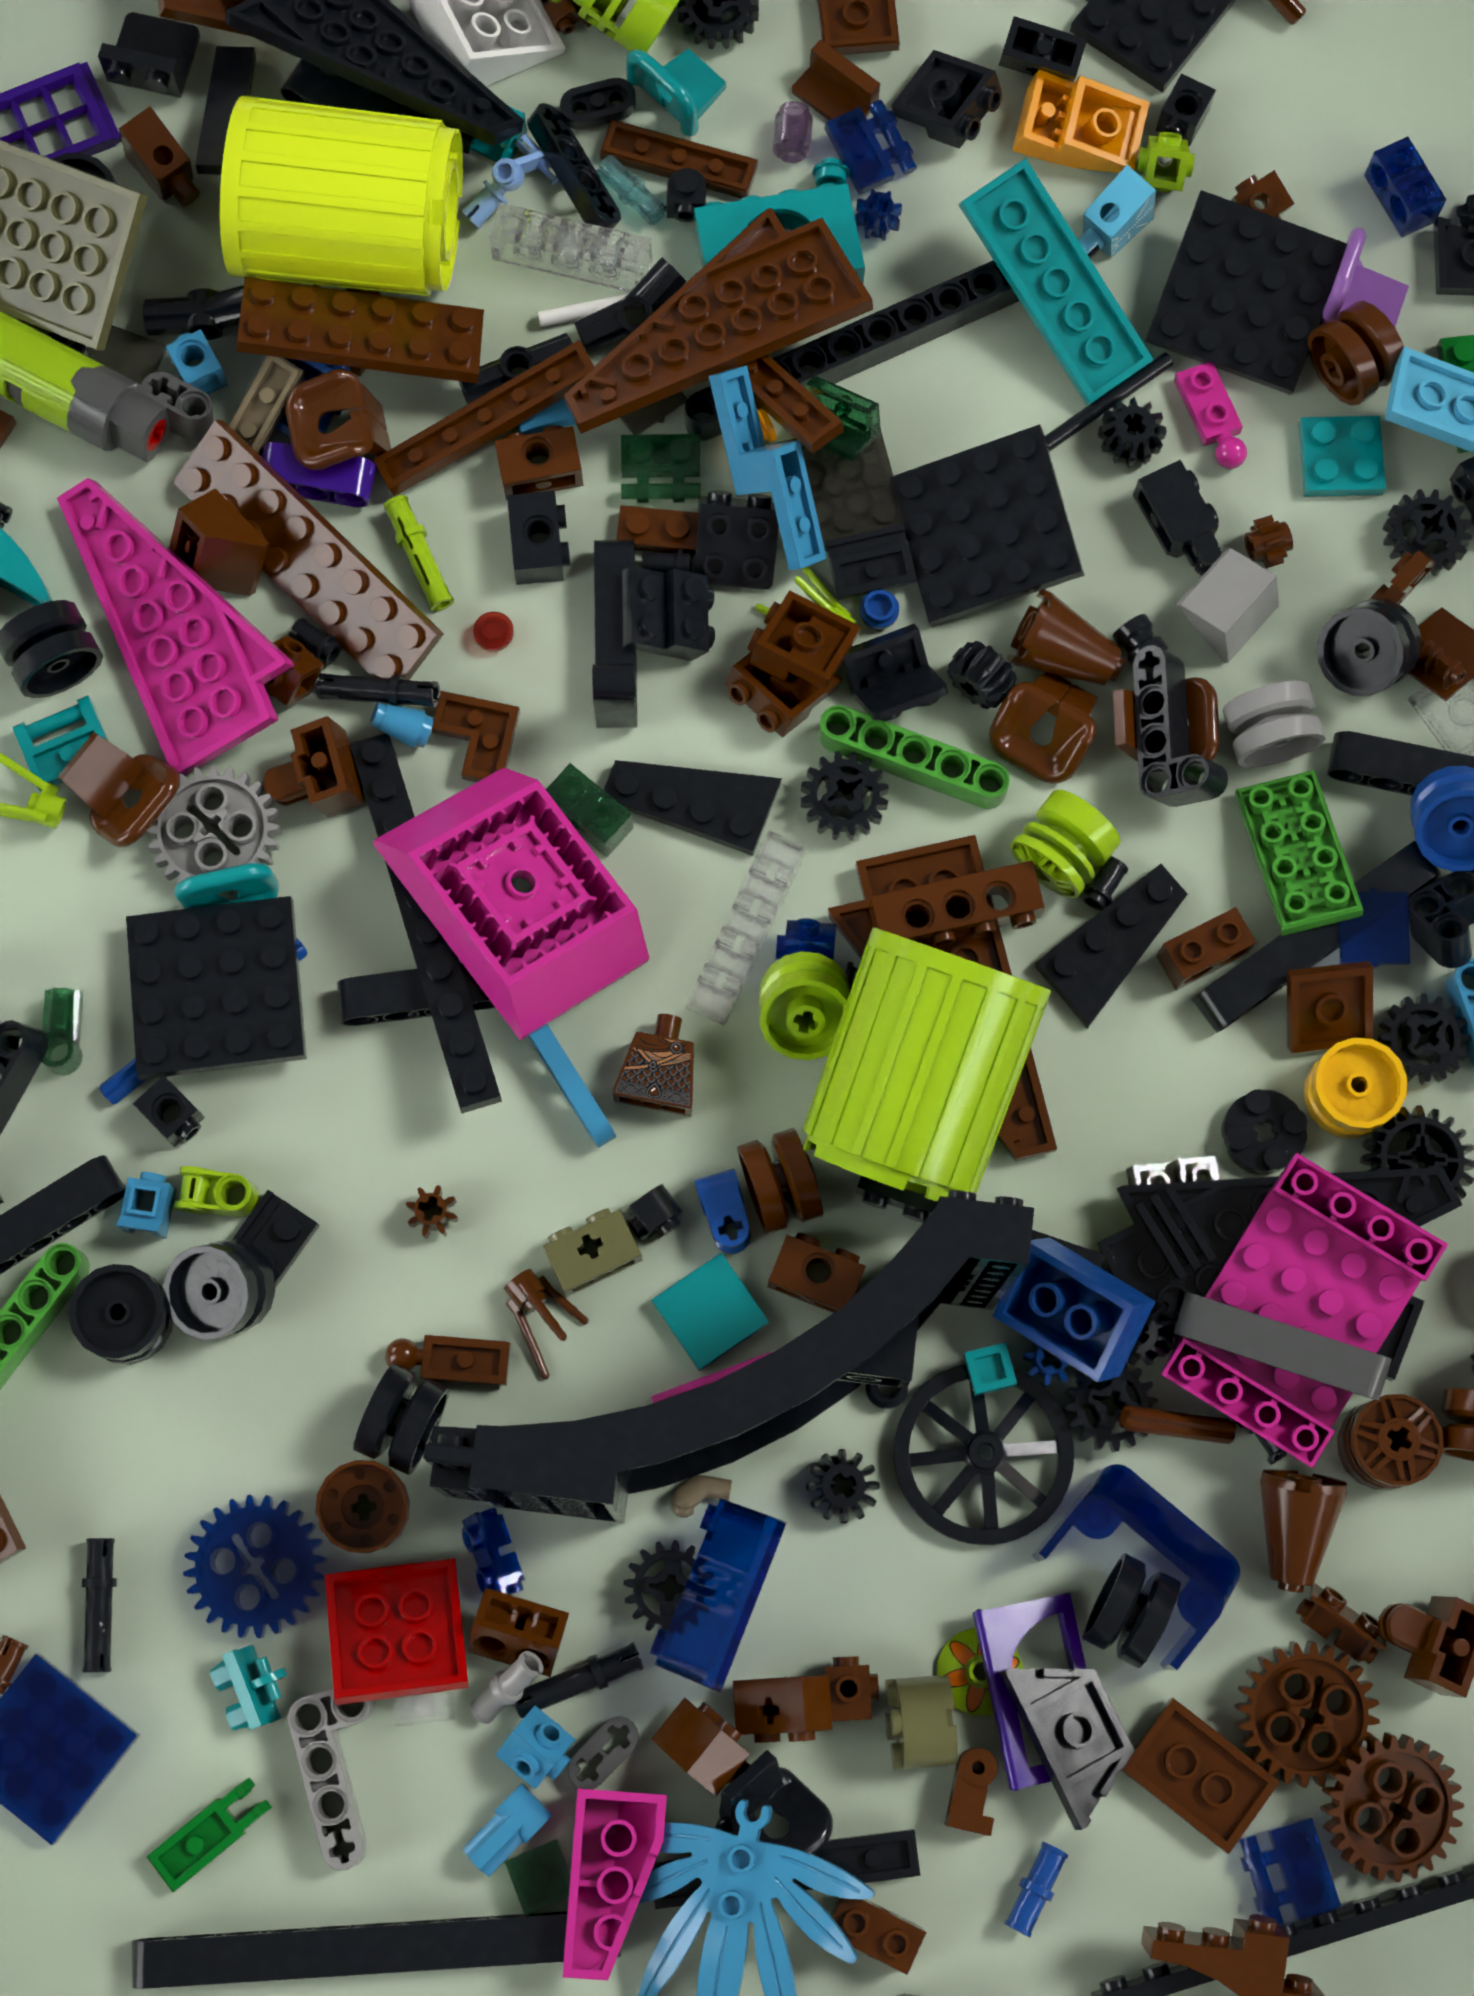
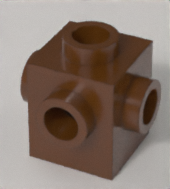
M1275 170L1260 180L1257 179L1255 174L1235 187L1238 194L1231 199L1235 203L1281 219V214L1295 204ZM1254 200L1261 201L1264 209H1258L1254 205Z
M287 635L272 643L292 660L294 666L264 684L267 693L276 697L286 706L310 695L318 675L324 667V664L308 652L302 643Z
M859 1656L833 1657V1666L823 1667L824 1675H829L832 1721L871 1720V1701H879L878 1674H870L869 1665H859ZM844 1680L852 1681L855 1687L853 1694L849 1697H844L840 1692V1685Z

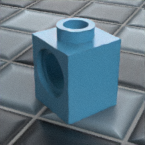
M201 329L194 333L182 334L173 343L165 346L171 362L182 381L204 391L207 395L228 385L222 367ZM194 359H203L197 366H187Z

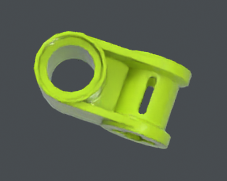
M180 1166L179 1173L183 1176L179 1200L174 1202L173 1209L199 1215L215 1214L238 1218L247 1217L259 1203L260 1195L257 1188L242 1175L218 1172L195 1166ZM237 1186H244L246 1195L242 1202L237 1205H229L228 1196L230 1191Z

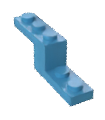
M747 366L735 367L708 376L736 496L771 491L789 570L802 569L827 559L800 440L765 445Z

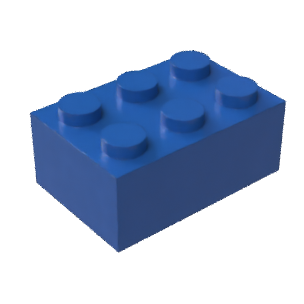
M1049 1237L1031 1240L1029 1264L998 1302L992 1316L1093 1380L1101 1382L1120 1377L1156 1301Z

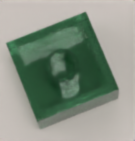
M558 1838L504 1861L525 1915L569 1896L571 1871Z

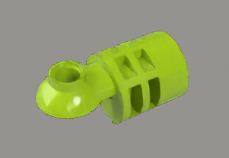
M550 0L557 4L561 2V0ZM629 0L572 1L581 6L578 13L580 17L630 52L639 49L647 53L680 0H637L626 18H623L620 14Z

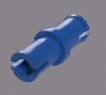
M1042 1842V1847L1028 1877H1022L1019 1886L1022 1887L1021 1892L1008 1919L1004 1923L1031 1938L1033 1928L1046 1901L1051 1902L1054 1893L1051 1892L1065 1859L1069 1856L1046 1842Z

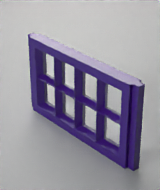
M78 62L0 93V112L10 108L20 129L1 137L0 140L12 143L24 138L28 150L40 155L32 135L55 126L64 148L45 155V157L50 159L65 153H85L92 156L115 147V144L122 142L87 62L82 64ZM73 84L82 106L59 114L50 92ZM42 96L51 118L28 127L19 105ZM87 114L96 136L73 144L63 122Z

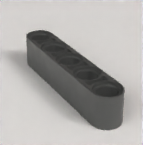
M1189 1292L1185 1293L1173 1334L1377 1401L1380 1400L1392 1361L1391 1358Z

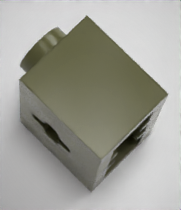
M609 1208L600 1210L586 1219L587 1225L575 1231L571 1227H566L548 1237L550 1243L544 1245L543 1248L566 1297L643 1261L641 1252L620 1209L612 1213ZM591 1240L594 1246L602 1243V1246L597 1249L598 1257L591 1259L589 1254L580 1256V1253L585 1251L584 1243Z

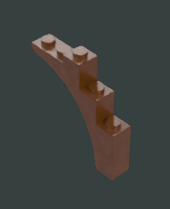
M1252 1914L1249 1916V1920L1234 1918L1232 1936H1230L1229 1932L1214 1927H1204L1202 1932L1185 1931V1927L1172 1922H1159L1158 1927L1143 1926L1141 1944L1151 1959L1189 1967L1218 1980L1238 1996H1325L1313 1982V1979L1307 1976L1287 1974L1286 1979H1284L1290 1937L1277 1921L1271 1917Z

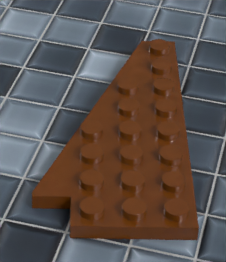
M769 208L564 394L566 406L582 434L709 380L708 376L740 367L873 310L872 298L823 218L786 232L773 209Z
M971 835L856 861L855 867L864 900L828 908V916L858 957L862 959L873 927L868 908L870 897L985 871L976 836ZM987 897L988 905L995 909L992 897ZM951 904L946 907L947 913L952 918L962 919L968 915L967 910L960 904ZM911 913L905 917L907 923L914 928H922L928 924L925 916L920 913ZM1000 927L996 928L994 934L986 937L972 938L971 934L955 937L956 941L952 944L933 947L1012 975ZM1031 1048L997 1137L1014 1161L1057 1151Z

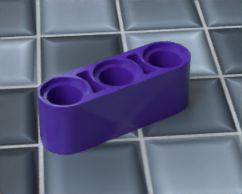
M269 442L264 445L262 458L304 499L358 508L368 506L377 468L372 461L363 457H356L332 467L315 471L303 467L297 461L292 445L278 442Z

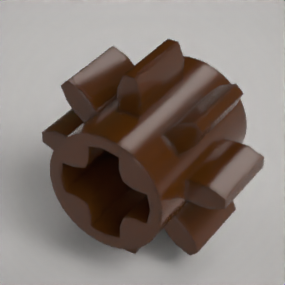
M1272 515L1253 520L1254 526L1250 527L1251 532H1247L1244 535L1245 548L1249 558L1253 562L1263 561L1265 568L1283 564V558L1287 557L1286 552L1293 549V538L1287 523L1274 522Z
M440 1185L435 1187L434 1193H425L419 1187L418 1194L420 1197L416 1203L406 1202L407 1208L414 1211L416 1215L409 1219V1226L416 1227L421 1224L423 1226L422 1236L426 1239L430 1236L431 1231L437 1230L444 1237L447 1236L444 1227L448 1221L458 1222L459 1220L454 1213L449 1211V1208L457 1203L456 1199L452 1196L443 1200ZM433 1203H437L442 1214L441 1216L433 1215L431 1221H428V1218L422 1211L424 1208L431 1209Z

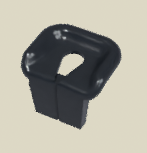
M768 1750L746 1769V1772H742L722 1791L719 1809L720 1819L715 1826L717 1829L738 1835L740 1825L736 1820L735 1810L739 1801L746 1799L749 1800L747 1815L751 1820L757 1821L753 1813L761 1805H771L772 1811L784 1817L789 1823V1832L786 1836L779 1839L770 1838L761 1829L760 1841L793 1847L815 1855L831 1836L833 1818L829 1808L790 1770L779 1767L777 1758Z

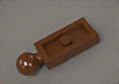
M425 1335L424 1347L417 1348L416 1344L411 1340L399 1338L392 1341L386 1348L385 1360L389 1367L391 1364H397L409 1370H412L416 1365H421L420 1378L425 1380L507 1386L511 1343L507 1341Z

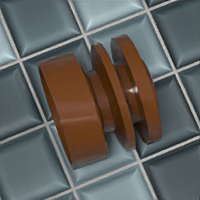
M1405 1394L1384 1395L1380 1397L1379 1401L1372 1400L1354 1408L1342 1421L1337 1435L1338 1456L1346 1472L1358 1483L1375 1490H1393L1409 1486L1427 1478L1438 1466L1444 1449L1443 1430L1435 1414L1422 1401ZM1397 1432L1399 1434L1397 1441L1402 1447L1392 1450L1390 1448L1392 1440L1387 1435Z
M355 1460L340 1465L325 1478L317 1493L315 1513L321 1531L332 1544L348 1552L372 1553L387 1548L401 1536L409 1520L410 1499L405 1484L393 1470L376 1461ZM367 1495L368 1501L376 1502L377 1505L376 1510L369 1512V1519L362 1520L360 1513H353V1505L360 1503V1496Z

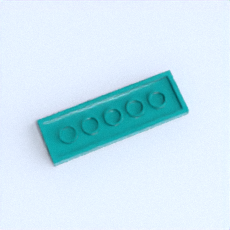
M1026 158L958 204L1086 405L1091 404L1154 360Z

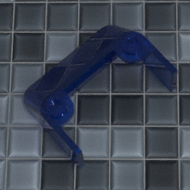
M1120 1464L1107 1466L1091 1481L1032 1554V1557L1037 1561L1045 1560L1072 1526L1088 1538L1103 1539L1110 1536L1122 1521L1191 1578L1181 1590L1177 1601L1181 1617L1190 1626L1159 1664L1165 1670H1178L1220 1617L1240 1579L1239 1563L1228 1550L1130 1468Z
M720 1498L717 1506L708 1504L699 1527L706 1530L707 1533L669 1629L665 1631L659 1628L650 1654L657 1656L655 1666L721 1693L787 1522Z

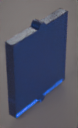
M1371 888L1368 892H1357L1363 907V916L1339 922L1340 964L1369 961L1373 968H1377L1379 965H1409L1408 892H1378L1375 888Z

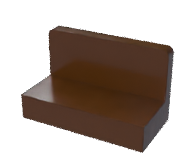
M821 39L811 49L810 67L792 86V93L846 134H852L878 105L880 83Z

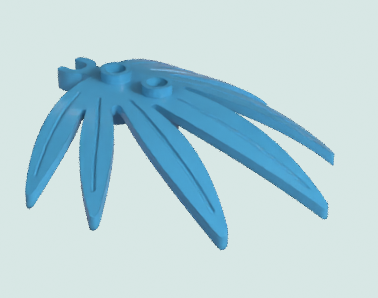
M740 1800L735 1810L736 1820L740 1825L738 1835L693 1823H665L664 1841L659 1852H691L692 1856L675 1860L652 1870L639 1903L649 1902L671 1894L696 1878H700L702 1884L682 1905L662 1934L645 1970L638 1996H657L689 1952L709 1911L712 1913L700 1960L697 1996H739L746 1961L750 1922L754 1924L755 1952L764 1995L797 1996L787 1944L772 1904V1899L777 1898L791 1919L812 1941L830 1954L852 1964L858 1960V1955L844 1932L831 1915L807 1891L795 1883L794 1879L816 1891L839 1898L871 1899L875 1896V1891L851 1873L821 1857L793 1847L760 1841L761 1829L766 1827L772 1818L771 1805H763L760 1818L754 1821L747 1815L749 1800Z

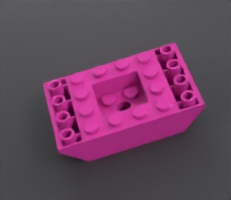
M507 768L500 769L376 838L372 843L520 1041L642 966L650 959L637 908L537 779ZM511 879H525L530 884L531 891L528 893L517 891L513 887Z

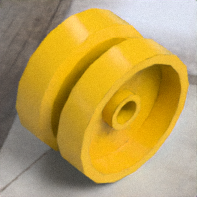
M1351 1038L1336 1043L1312 1065L1304 1081V1102L1310 1117L1322 1130L1340 1138L1357 1139L1373 1132L1372 1129L1383 1126L1400 1111L1407 1096V1075L1401 1060L1389 1047L1367 1038ZM1351 1084L1356 1086L1355 1090H1353Z

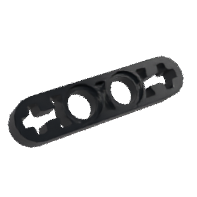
M539 104L527 119L530 132L587 227L598 235H609L621 220L619 208L560 111L549 104Z

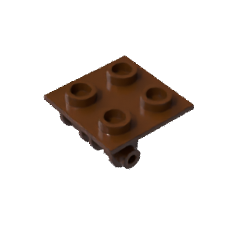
M1441 607L1418 627L1421 633V653L1415 668L1409 675L1441 699L1447 701L1474 678V630Z

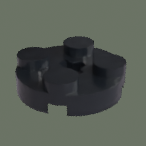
M1257 1089L1237 1099L1231 1105L1223 1118L1221 1133L1222 1138L1224 1137V1144L1228 1149L1227 1153L1236 1165L1250 1173L1259 1175L1269 1174L1270 1172H1278L1285 1169L1295 1153L1301 1155L1307 1141L1306 1127L1308 1123L1305 1114L1299 1110L1298 1106L1290 1098L1279 1092ZM1267 1122L1272 1126L1271 1131L1275 1133L1274 1140L1267 1138L1264 1142H1260L1257 1140L1258 1132L1253 1129L1255 1123L1263 1125Z

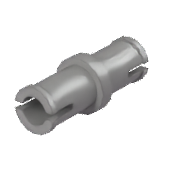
M524 1651L506 1670L498 1671L490 1679V1686L471 1702L470 1710L474 1718L483 1724H489L507 1705L517 1703L523 1696L524 1689L542 1674L544 1667L540 1658L531 1651Z

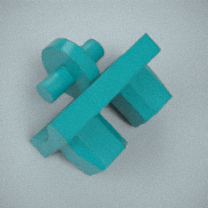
M253 1644L223 1654V1661L210 1670V1675L214 1686L219 1691L234 1686L239 1699L238 1703L226 1708V1717L230 1728L237 1730L249 1727L250 1730L281 1719L275 1700L282 1698L276 1682L288 1676L285 1667L272 1671L267 1657L259 1659Z

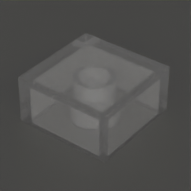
M453 1692L393 1698L395 1726L455 1720Z

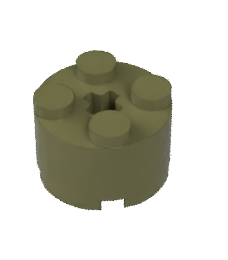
M936 1675L886 1679L885 1695L887 1706H893L890 1713H885L886 1734L888 1740H896V1743H891L893 1770L942 1767L956 1764L958 1751L957 1727L953 1725L952 1710H955L949 1677Z

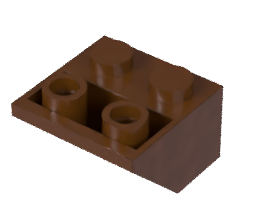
M215 488L178 509L169 548L214 590L250 596L256 592L269 542L265 539L262 532L254 528L239 513L237 507L231 501L226 500Z

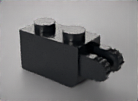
M1178 460L1138 479L1133 497L1166 555L1175 558L1186 555L1191 566L1195 567L1194 571L1196 570L1197 574L1199 573L1202 576L1222 554V551H1220L1221 547H1218L1219 543L1215 538V533L1219 527V519L1214 507L1210 503L1206 504L1199 493L1200 487L1195 474L1191 470H1186L1182 461Z

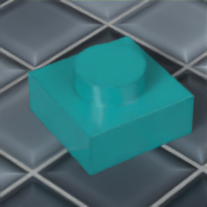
M1006 1342L968 1351L963 1354L974 1397L1017 1385Z

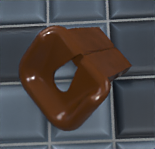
M335 369L301 382L289 394L285 406L286 419L295 458L303 467L315 471L323 470L367 453L378 457L391 449L382 405L360 383L354 373L343 369ZM349 410L350 420L331 433L324 434L320 432L319 420L325 413Z
M1050 673L1042 674L1033 683H1018L1007 693L990 726V744L999 757L1045 783H1062L1075 774L1093 742L1096 724L1090 714L1098 697L1077 685H1072L1071 682L1061 676ZM1046 712H1049L1057 717L1052 741L1047 745L1036 744L1030 737L1031 727Z
M1198 677L1187 678L1185 681L1187 717L1189 722V753L1198 754L1213 761L1220 744L1217 693L1207 680ZM1126 689L1113 691L1115 746L1138 761L1134 692ZM1164 701L1161 703L1158 712L1162 709ZM1166 740L1162 743L1160 751L1164 748Z
M95 732L91 734L77 754L58 775V778L91 808L90 822L96 833L119 848L132 845L146 833L173 799L180 784L179 772L171 765L155 756L140 754L132 758ZM127 790L142 791L140 800L132 808L127 809L122 798L123 794Z

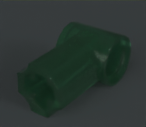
M69 988L45 990L42 1031L48 1038V1049L42 1063L55 1074L68 1075L75 1072L83 1059L80 1048L83 992ZM62 1044L68 1045V1053L64 1059L56 1062L51 1061V1054L55 1047Z

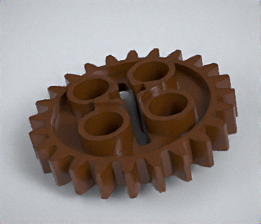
M1308 1640L1304 1652H1302L1297 1642L1290 1641L1289 1654L1286 1655L1281 1648L1274 1646L1272 1647L1274 1661L1270 1662L1262 1656L1258 1657L1259 1664L1263 1669L1260 1673L1247 1669L1246 1674L1253 1681L1251 1687H1238L1240 1692L1248 1696L1247 1702L1236 1703L1234 1707L1246 1713V1718L1239 1720L1235 1724L1239 1729L1249 1730L1250 1733L1241 1740V1743L1245 1747L1257 1746L1250 1758L1256 1763L1267 1759L1264 1769L1268 1774L1272 1776L1280 1769V1780L1286 1784H1289L1296 1774L1297 1783L1303 1788H1307L1310 1776H1312L1318 1786L1325 1787L1326 1774L1329 1770L1341 1772L1340 1767H1342L1338 1756L1343 1755L1352 1759L1354 1754L1351 1744L1356 1743L1361 1746L1363 1741H1367V1736L1375 1737L1367 1732L1368 1725L1379 1724L1380 1719L1368 1714V1709L1379 1705V1701L1374 1698L1365 1697L1364 1694L1373 1687V1684L1367 1680L1357 1681L1364 1670L1361 1666L1354 1665L1346 1669L1350 1660L1348 1654L1342 1652L1333 1660L1334 1647L1325 1644L1318 1654L1316 1642ZM1299 1674L1302 1678V1688L1296 1695L1288 1696L1285 1691V1682L1291 1675ZM1320 1676L1322 1678L1321 1684L1315 1689V1678ZM1340 1689L1343 1695V1703L1337 1710L1329 1711L1326 1705V1698L1331 1691ZM1302 1708H1310L1315 1711L1314 1717L1312 1719H1304L1299 1716L1300 1710ZM1285 1716L1288 1721V1730L1282 1737L1273 1738L1270 1731L1273 1720L1277 1717ZM1319 1732H1327L1329 1745L1323 1752L1314 1753L1312 1749L1314 1736ZM1299 1738L1300 1747L1297 1751H1293L1292 1746Z
M1384 1732L1382 1743L1379 1739L1369 1735L1367 1736L1368 1749H1364L1356 1743L1351 1744L1355 1757L1349 1759L1339 1755L1338 1759L1344 1767L1341 1772L1335 1770L1328 1771L1331 1778L1336 1781L1335 1787H1322V1791L1332 1797V1803L1320 1806L1321 1811L1333 1817L1323 1824L1325 1830L1336 1834L1329 1843L1334 1848L1343 1850L1341 1858L1350 1865L1355 1863L1356 1870L1364 1875L1370 1871L1371 1876L1380 1881H1383L1387 1873L1389 1878L1395 1882H1400L1403 1871L1406 1875L1416 1879L1418 1878L1417 1865L1419 1864L1429 1871L1434 1870L1430 1857L1435 1854L1445 1859L1447 1856L1441 1847L1443 1842L1456 1844L1457 1842L1454 1836L1449 1833L1450 1827H1460L1463 1822L1453 1817V1811L1464 1808V1803L1452 1798L1453 1794L1462 1789L1460 1784L1448 1781L1455 1770L1446 1764L1440 1765L1444 1756L1435 1750L1429 1752V1744L1421 1740L1414 1743V1738L1406 1734H1401L1399 1740H1397L1395 1735ZM1388 1767L1389 1778L1385 1784L1379 1786V1774ZM1408 1771L1411 1772V1775L1409 1777H1407L1406 1774ZM1425 1788V1800L1422 1804L1416 1806V1795L1421 1789ZM1392 1802L1396 1804L1393 1812L1388 1810ZM1369 1807L1370 1815L1368 1820L1359 1826V1814L1363 1809ZM1406 1828L1405 1840L1402 1844L1396 1846V1835L1400 1830ZM1378 1836V1841L1374 1842V1838Z

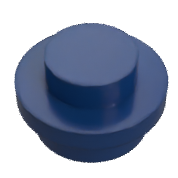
M871 591L862 598L859 614L867 626L873 629H885L893 625L897 620L899 603L896 597L888 591Z

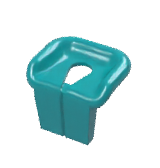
M689 48L664 66L659 64L651 55L639 49L629 52L626 58L627 81L633 86L641 87L662 107H666V111L680 123L681 132L685 136L691 137L696 135L698 132V119L726 89V82Z
M248 863L186 878L176 885L174 894L184 909L277 898L279 883L268 865ZM238 890L234 900H228L217 895L224 891Z

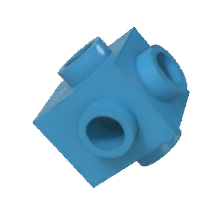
M535 1705L511 1732L495 1756L536 1790L547 1775L554 1781L571 1760L565 1753L576 1739Z

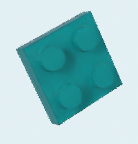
M1380 416L1301 417L1298 426L1304 497L1371 496L1384 494L1386 481Z

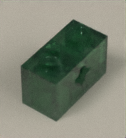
M571 763L546 789L581 837L605 857H608L634 828L632 813Z

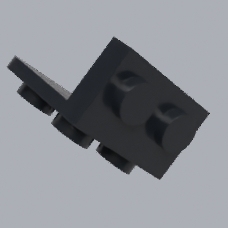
M135 12L128 13L125 16L116 46L102 43L98 54L107 82L181 98L199 43L200 33L194 25Z
M710 490L708 491V496L699 495V520L694 573L708 576V584L769 589L773 585L779 530L774 503L771 502L772 497L763 494H748V500L732 498L731 492Z
M915 624L852 646L842 662L852 696L873 720L889 721L895 719L903 711L913 707L930 706L949 692L947 684L928 665L920 631Z

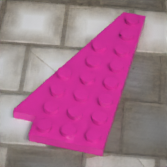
M86 478L57 497L167 763L174 767L179 774L182 773L184 776H187L194 771L195 767H202L278 721L279 719L264 684L294 666L292 660L97 481Z

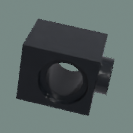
M1181 73L1161 110L1155 131L1180 134L1183 140H1188V146L1190 147L1210 110L1216 89ZM1178 111H1184L1190 115H1182Z
M164 1075L133 1103L174 1147L180 1141L186 1143L192 1139L201 1129L199 1123L205 1118ZM171 1105H180V1117L172 1123L163 1122L162 1117L165 1109Z

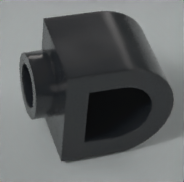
M682 168L675 171L667 183V218H675L682 222L694 221V208L703 207L706 204V181L697 170Z
M660 1184L629 1206L628 1213L631 1215V1218L627 1222L641 1241L645 1238L649 1239L656 1233L662 1238L681 1224L677 1217L683 1211L665 1186Z

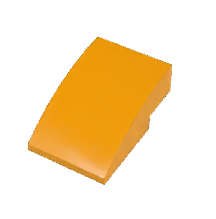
M1039 69L1027 86L1012 151L1047 162L1092 171L1120 173L1126 165L1134 170L1150 102L1081 75L1075 82Z

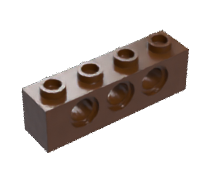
M1027 861L871 896L868 908L873 927L922 944L931 943L932 947H942L956 941L955 937L971 934L972 938H982L994 934L998 927L1012 925V929H1022L1032 926L1036 923V919L1041 917L1045 906L1033 861ZM991 895H1000L1007 901L1008 907L1002 910H995L988 905L986 898ZM951 904H960L967 910L968 915L962 919L952 918L947 913L946 907ZM911 913H920L925 916L928 924L922 928H914L907 923L905 917Z

